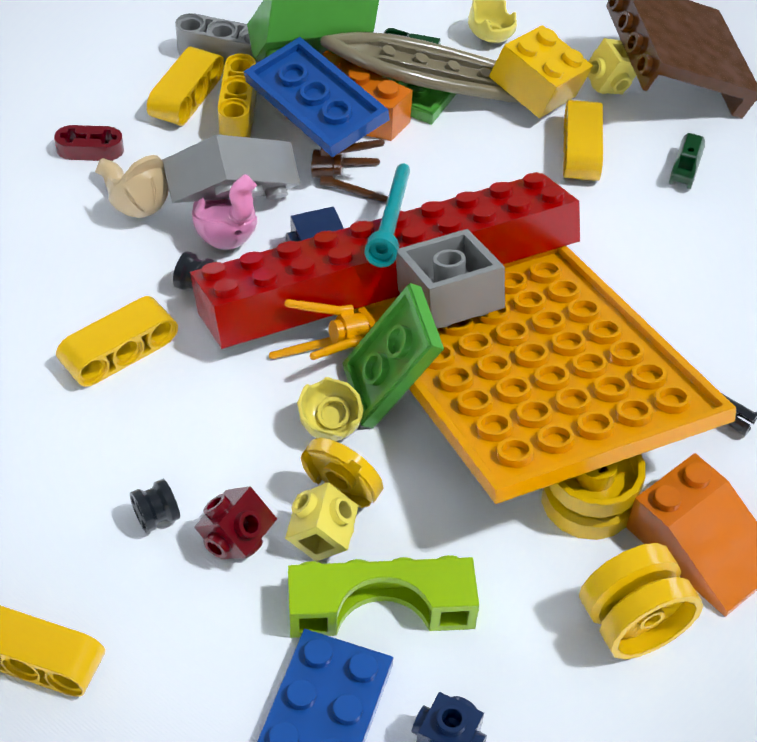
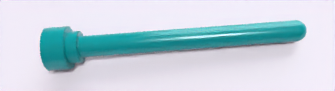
M401 163L396 167L379 230L369 236L364 253L366 259L377 267L390 266L397 257L399 243L394 233L410 175V167L405 163Z

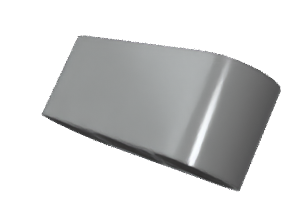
M196 13L180 15L175 21L177 51L180 55L186 48L192 46L221 55L224 58V65L226 59L234 54L243 53L253 57L248 27L245 23Z

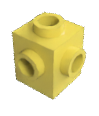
M604 38L588 61L593 65V68L587 77L591 81L592 88L598 93L623 95L636 77L621 40Z
M329 482L310 490H305L297 494L292 504V515L285 539L316 562L345 552L349 548L350 540L354 533V523L359 505Z

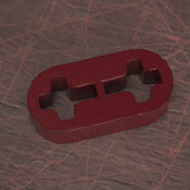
M66 125L59 128L54 134L57 154L63 159L99 161L103 158L113 161L122 156L124 152L122 133L115 127Z

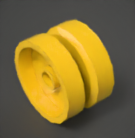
M639 454L542 488L541 503L547 517L560 530L577 538L599 540L615 536L626 528L634 500L642 491L646 478L645 461L642 455Z
M659 543L642 544L623 551L601 565L581 586L579 599L592 621L601 624L599 632L615 658L624 660L637 658L660 649L688 630L702 612L704 606L701 598L690 581L680 577V567L665 545Z

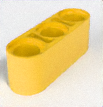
M192 46L186 48L150 92L147 100V114L179 126L185 125L221 79L224 70V58L221 55Z
M234 54L225 61L218 101L219 135L251 137L257 91L246 82L244 71L255 65L256 61L248 54Z
M567 100L563 127V178L600 181L603 166V104L601 102Z
M144 296L67 336L58 345L56 357L79 385L83 387L92 386L166 346L176 336L178 324L153 297Z
M0 605V672L74 697L83 696L105 655L106 650L98 640L85 633Z

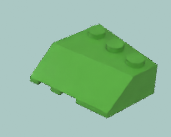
M263 0L247 23L253 58L255 61H261L298 37L305 40L320 54H323L325 51L333 53L321 45V38L325 35L345 32H374L379 0Z

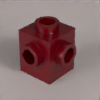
M247 486L225 490L223 494H219L211 499L203 509L205 515L194 528L204 539L203 544L206 549L214 556L221 558V560L248 558L260 549L263 544L262 537L278 518L253 488Z

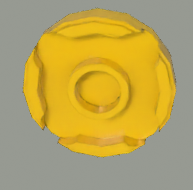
M325 438L313 439L300 457L304 471L315 484L319 485L322 480L325 483L329 482L359 505V508L369 507L372 502L374 504L384 489L381 477L370 463L349 447L334 440Z

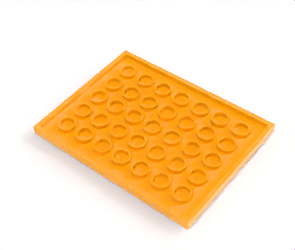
M567 246L503 264L505 267V308L490 312L485 316L473 317L454 323L446 328H438L437 331L444 350L409 388L495 504L735 421L736 407ZM397 297L354 309V313H364L369 323V329H371Z

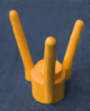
M287 299L284 304L288 308L338 316L329 323L330 337L272 351L268 356L270 359H277L321 348L309 355L311 360H316L351 347H356L370 330L368 320L364 313H354L353 305L334 306Z

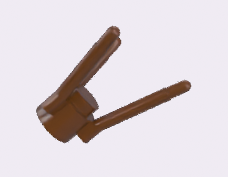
M379 139L353 143L334 157H331L322 148L314 149L311 161L312 178H320V186H333L386 203L388 198L386 195L335 179L336 176H342L344 165L366 166L380 164V159L344 158L341 153L382 147L385 141Z

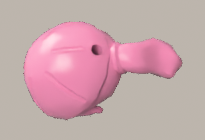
M242 175L233 183L229 192L230 200L205 201L202 198L193 203L192 220L198 235L209 245L223 250L234 249L244 244L255 231L258 221L253 205L252 191L257 184L248 175Z

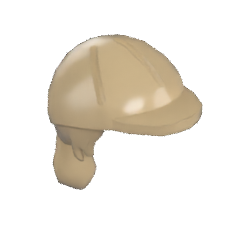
M149 155L137 160L125 173L117 163L103 158L99 160L95 172L102 175L109 194V201L118 211L127 216L144 218L151 216L161 209L167 199L169 188L163 161L158 155Z

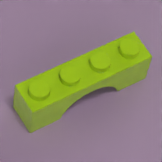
M445 555L437 559L413 560L408 557H399L392 561L368 562L362 559H353L346 563L322 564L316 561H307L300 565H288L290 638H300L304 629L327 636H337L343 621L352 611L362 605L377 601L395 602L410 608L423 620L429 631L476 629L480 605L473 557L459 558L454 555Z

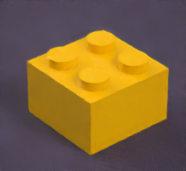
M541 25L505 44L489 77L540 119L565 104L567 100L577 96L593 65L584 59L579 51L572 49L558 38V35L553 30Z

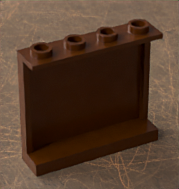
M608 0L606 8L643 91H648L658 75L720 92L731 115L742 119L757 101V81L719 9L691 0Z

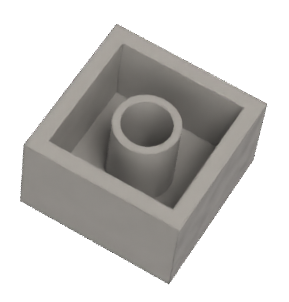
M468 229L398 249L396 257L398 291L401 293L409 283L421 286L437 329L446 328L454 323L473 317L485 316L490 312L505 308V267Z

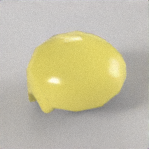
M472 0L468 25L478 38L486 42H504L516 32V12L512 14L507 12L505 0Z
M325 377L312 385L306 384L297 402L301 424L309 434L315 438H325L334 441L341 440L358 429L364 410L360 394L349 383L330 377Z

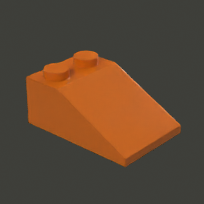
M696 453L692 454L635 498L626 528L644 544L659 543L667 546L680 567V577L688 579L694 589L723 616H728L757 591V521L730 482Z

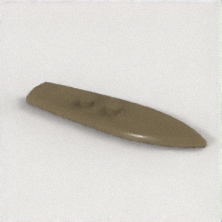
M345 32L325 35L320 40L323 47L345 60L391 79L455 94L520 103L489 77L496 60L424 40L386 33Z

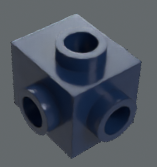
M438 692L431 708L425 705L421 707L411 730V733L417 735L416 742H486L488 736L481 732L484 712L478 710L472 702L463 697H450L442 692Z

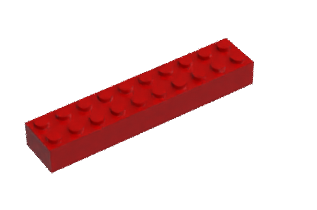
M533 172L526 174L522 179L511 182H496L490 185V188L475 192H461L451 199L440 202L429 201L422 204L419 208L400 211L394 236L398 240L399 248H403L468 229L503 265L580 242V201L545 174ZM382 218L373 221H357L348 228L334 232L322 231L309 239L298 242H283L277 248L263 252H247L238 259L224 263H208L202 269L190 272L199 316L221 349L333 316V314L288 308L284 304L287 299L334 306L353 305V308L357 309L399 296L396 260L390 266L377 267L368 262L364 253L369 236L379 230Z

